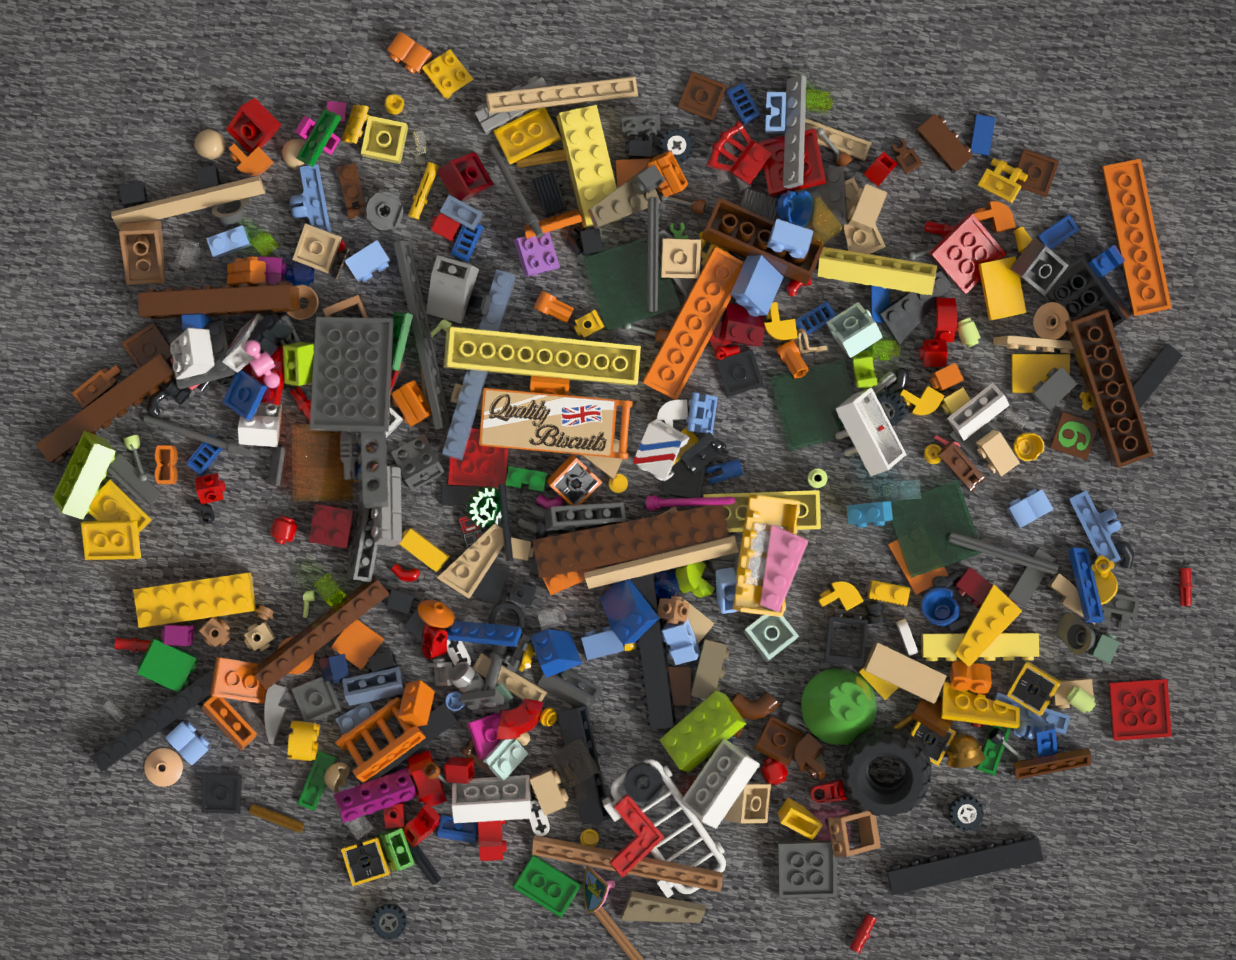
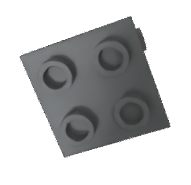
M660 113L621 116L623 138H649L661 135Z

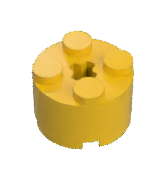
M292 720L290 728H293V732L289 734L288 759L315 760L319 745L315 741H317V736H319L320 724Z

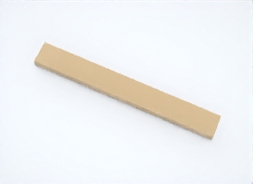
M626 77L487 93L485 96L488 114L636 97L638 96L636 77Z
M255 176L111 212V217L117 228L120 229L122 223L154 221L265 194V188L260 177Z
M735 536L585 572L584 576L590 589L739 551Z

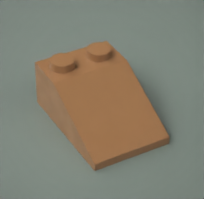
M161 221L122 223L119 236L126 285L165 283Z

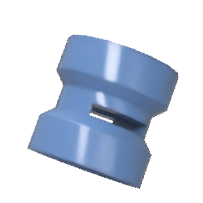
M453 691L446 697V706L452 711H458L465 706L461 702L462 693L460 691Z

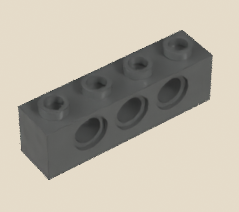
M361 431V434L357 436L358 446H361V453H358V463L362 465V472H359V483H362L363 490L359 491L360 502H363L365 508L388 507L386 432ZM375 445L377 449L374 452H368V447ZM371 464L378 465L374 471H369L368 467ZM371 483L378 484L375 490L368 489Z
M359 502L346 578L371 582L378 545L374 543V537L371 535V530L374 526V519L371 518L372 508H365L362 502Z
M624 502L550 507L544 511L546 531L602 527L626 522Z

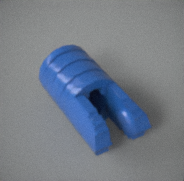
M739 459L706 468L707 473L720 470L723 473L710 478V484L743 475Z

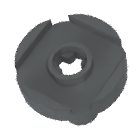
M374 193L365 204L364 217L372 227L378 230H388L397 226L402 220L403 206H401L399 198L393 193ZM385 205L388 214L382 216L379 210Z

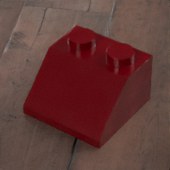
M476 152L451 160L437 171L450 195L461 202L474 197L494 185Z
M728 303L723 315L719 340L750 347H762L765 331L764 315L755 317L750 315L742 305Z

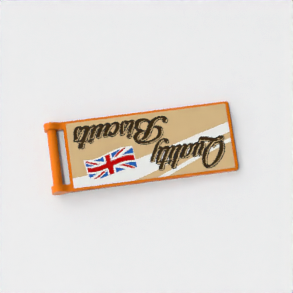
M484 388L479 445L628 459L626 451L629 414L633 401ZM617 406H622L619 452H613Z

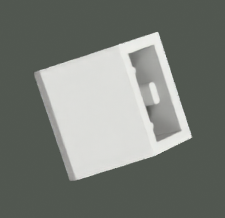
M188 328L171 343L170 351L173 355V370L176 379L206 373L214 366L209 330Z
M259 403L251 421L240 416L238 425L239 444L277 447L280 437L282 404Z

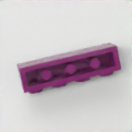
M407 768L334 794L335 806L343 823L416 797L415 786Z

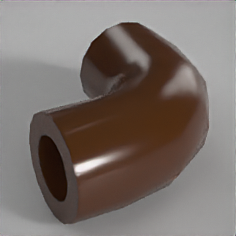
M767 691L754 701L746 699L740 692H737L730 699L741 717L751 720L766 717L780 705Z

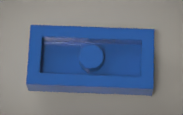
M1054 724L1035 727L1038 757L1057 754Z

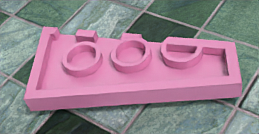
M772 525L760 605L780 612L809 540Z

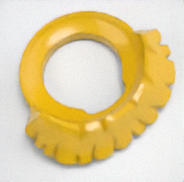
M529 643L524 651L522 663L518 669L523 672L524 668L531 667L533 654L536 655L532 643Z

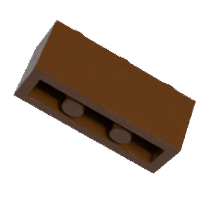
M933 114L915 132L954 174L973 157L971 155L972 151L966 144L962 145L958 140V134L946 127L947 123L940 115Z

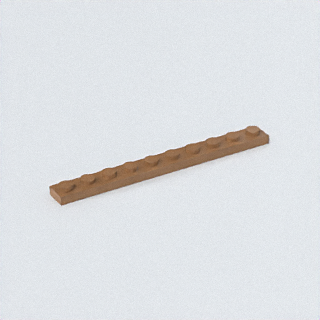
M537 835L534 836L532 855L615 871L608 862L619 853L618 851ZM644 857L627 874L721 892L724 872Z

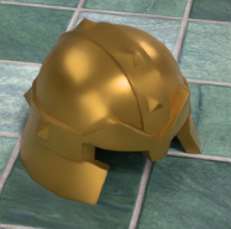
M960 732L952 739L946 753L948 755L947 765L953 768H967L982 763L985 760V755L981 750L982 746L972 735Z

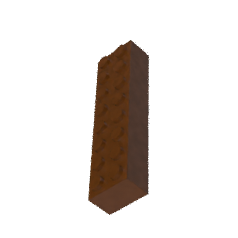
M277 282L275 286L269 283H258L257 287L250 284H239V288L231 285H220V289L213 286H201V290L194 289V287H182V291L175 290V288H163V292L156 291V289H144V293H138L139 316L148 319L182 318L183 314L199 313L207 316L268 313L270 310L274 313L300 311L299 288L288 282Z
M1098 309L1065 321L1111 466L1120 468L1153 456L1154 453L1108 310Z

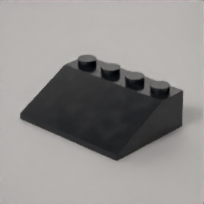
M1087 252L1069 264L1045 296L1042 295L1047 303L1055 302L1064 306L1068 311L1070 319L1098 309H1107L1113 328H1115L1132 314L1106 277L1103 276L1098 279L1088 264L1093 259Z

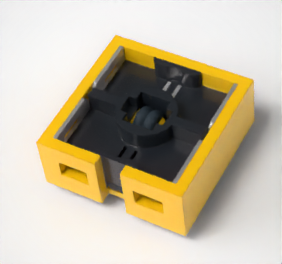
M1027 662L1007 696L1041 716L1050 703L1048 698L1054 696L1062 682L1032 663Z
M917 720L910 732V735L915 738L917 737L922 742L923 747L928 752L930 762L939 766L946 753L944 751L945 746L950 745L956 734V731L949 729L946 736L942 737Z
M379 836L365 840L363 845L359 846L356 843L341 849L352 886L390 875L391 872Z

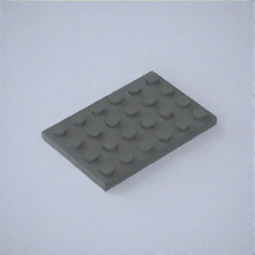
M316 317L310 430L389 432L393 318Z

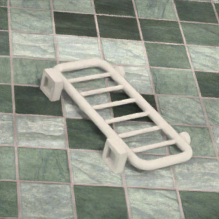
M653 759L642 761L654 765L660 771L663 782L669 789L668 792L641 809L643 813L672 794L680 806L655 822V827L681 809L690 820V822L664 838L650 851L654 858L670 862L704 840L711 852L691 866L696 867L714 855L718 861V866L714 871L723 872L726 867V861L722 855L725 852L719 842L714 843L699 819L680 803L683 796L670 777L673 774L667 765L662 767L658 761ZM626 773L612 783L611 794L614 801L612 802L609 797L602 801L614 821L621 818L612 807L622 798L618 788L624 783ZM693 824L701 837L665 860L658 847ZM656 879L657 884L667 898L674 894L673 886L683 894H691L700 889Z

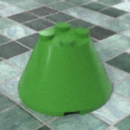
M845 668L827 669L814 676L806 685L801 698L802 718L809 731L818 739L833 745L850 744L860 733L863 734L872 727L877 713L876 697L870 684L858 673Z

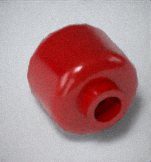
M280 515V518L274 519L270 530V535L274 537V542L285 545V542L293 541L298 527L294 523V519Z
M771 757L763 760L764 765L760 767V771L767 784L776 786L787 780L788 770L784 764Z

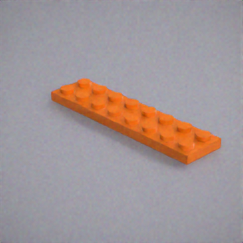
M1141 159L1103 166L1102 171L1118 248L1125 259L1122 267L1132 315L1134 317L1172 309Z
M714 246L700 272L699 278H697L642 383L674 400L678 399L732 297L730 294L743 267V261Z

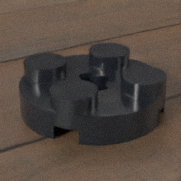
M639 762L627 771L623 781L627 794L637 802H649L656 799L663 788V778L660 771L654 765L645 762ZM641 779H648L647 786H639Z

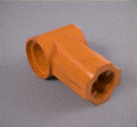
M541 291L533 308L545 315H551L567 323L574 308L556 300V297Z
M793 339L775 348L777 354L781 356V361L787 365L794 378H801L806 375L809 369L800 356V351Z

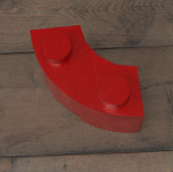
M524 698L518 708L510 711L502 710L497 739H515L533 730L539 722L543 702Z
M430 751L408 757L409 766L406 767L410 777L414 778L418 791L416 796L419 803L423 802L424 805L428 803L432 807L448 801L442 781L439 778L429 779L423 774V769L427 763H435Z
M506 820L478 822L480 861L503 860V852H507V841L503 840L502 824H506Z

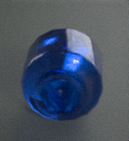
M293 262L290 269H286V280H290L293 286L305 285L309 287L311 283H314V268L300 262Z
M663 572L655 581L656 594L659 598L671 599V596H676L679 592V583L675 573Z

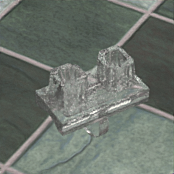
M365 815L353 821L345 822L357 840L374 829Z

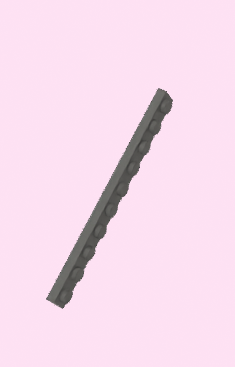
M398 241L394 243V252L399 264V274L403 282L407 310L409 314H413L411 328L416 340L415 346L420 358L419 364L424 376V386L427 389L432 422L435 425V430L450 428L451 421L410 241Z

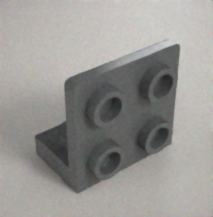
M424 434L391 452L398 468L401 469L405 482L412 491L445 474L442 465Z

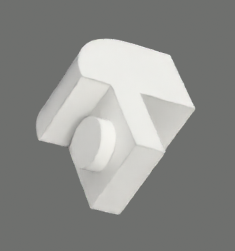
M672 400L665 403L659 410L657 419L660 421L665 420V424L673 428V420H684L688 417L687 400Z

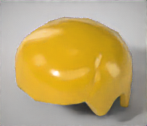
M1022 433L1013 443V452L1017 458L1023 461L1036 460L1044 452V441L1035 433Z

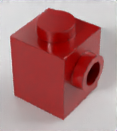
M883 151L864 175L872 183L879 186L898 163Z
M439 213L438 217H433L430 226L433 233L453 242L461 224Z
M923 340L922 347H919V359H922L923 367H946L948 355L946 340Z
M451 757L443 769L444 775H446V782L468 784L475 777L474 759Z
M404 802L394 804L389 808H383L385 829L405 827Z

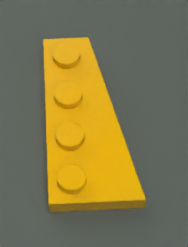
M993 584L954 654L970 667L1022 610Z
M945 681L942 686L941 719L1018 729L1020 708L999 700L985 698L986 696L979 693L976 695L967 691L955 690L951 688L950 683Z

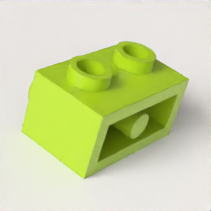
M296 342L284 345L285 384L301 386L312 383L314 344Z

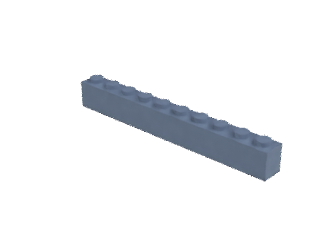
M496 269L489 293L492 300L487 315L482 316L479 330L500 332L516 279L515 274ZM466 371L442 453L446 457L460 461L463 460L488 375L487 371Z

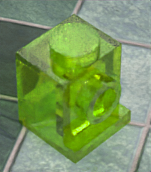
M267 231L265 233L260 232L250 241L263 257H268L280 246Z
M893 340L876 341L871 347L873 361H876L877 357H880L881 361H890L891 357H899L900 346L896 345V341Z

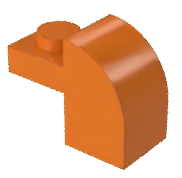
M235 144L229 148L232 152L230 156L237 163L242 162L236 168L245 175H260L274 163L259 146L248 157Z
M989 202L987 204L989 210L986 211V207L975 210L973 214L979 222L991 219L994 234L1012 230L1016 227L1011 210L1001 202Z

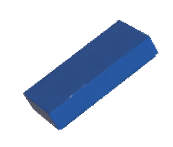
M976 115L970 147L973 154L989 156L995 117Z
M1068 214L1037 235V238L1051 250L1080 229Z

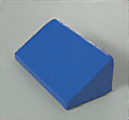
M870 285L871 318L876 323H884L878 313L890 305V288Z
M441 814L437 837L475 843L478 822L454 823L453 816Z

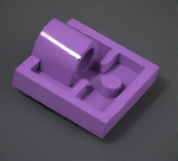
M549 232L544 233L541 238H537V236L527 238L525 236L514 240L525 277L536 276L538 273L542 272L543 274L560 268Z

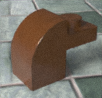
M809 733L797 744L795 760L801 773L806 769L813 778L817 777L821 781L826 776L825 769L816 759L823 753V747Z

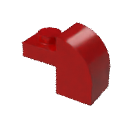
M936 298L934 339L954 343L955 331H957L956 299Z
M428 803L422 807L417 817L408 822L403 829L405 838L412 847H415L427 838L440 824V816Z

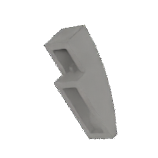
M275 683L268 688L265 700V728L268 742L272 745L276 742L287 710V706L280 704L286 686Z

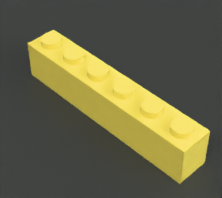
M823 247L819 258L818 277L915 292L922 295H932L937 265Z
M921 633V657H926V661H938V657H945V661H957V656L954 653L965 633ZM1001 633L979 657H984L985 661H994L995 657H1003V660L1008 661L1015 660V657H1022V660H1034V657H1039V633Z

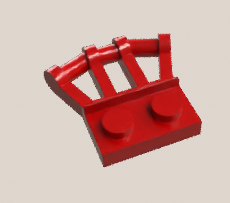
M738 120L734 123L733 127L725 132L722 131L719 135V140L713 143L710 160H707L706 166L730 172L750 186L772 153L752 140ZM740 132L748 145L744 147L731 138V136ZM726 142L742 152L738 158L723 148ZM719 153L733 162V166L718 163Z

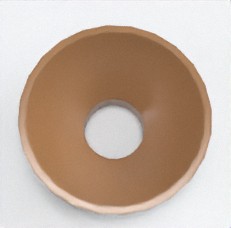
M297 285L295 287L299 288V299L306 298L308 300V307L300 309V311L287 312V314L297 320L309 319L318 309V296L312 288L305 285Z

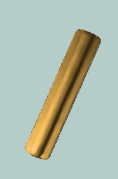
M563 149L531 154L516 161L517 168L567 161L566 153Z
M252 804L249 814L298 833L303 831V822L256 804Z

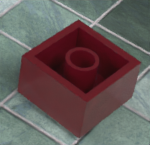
M315 504L309 542L349 548L355 510Z

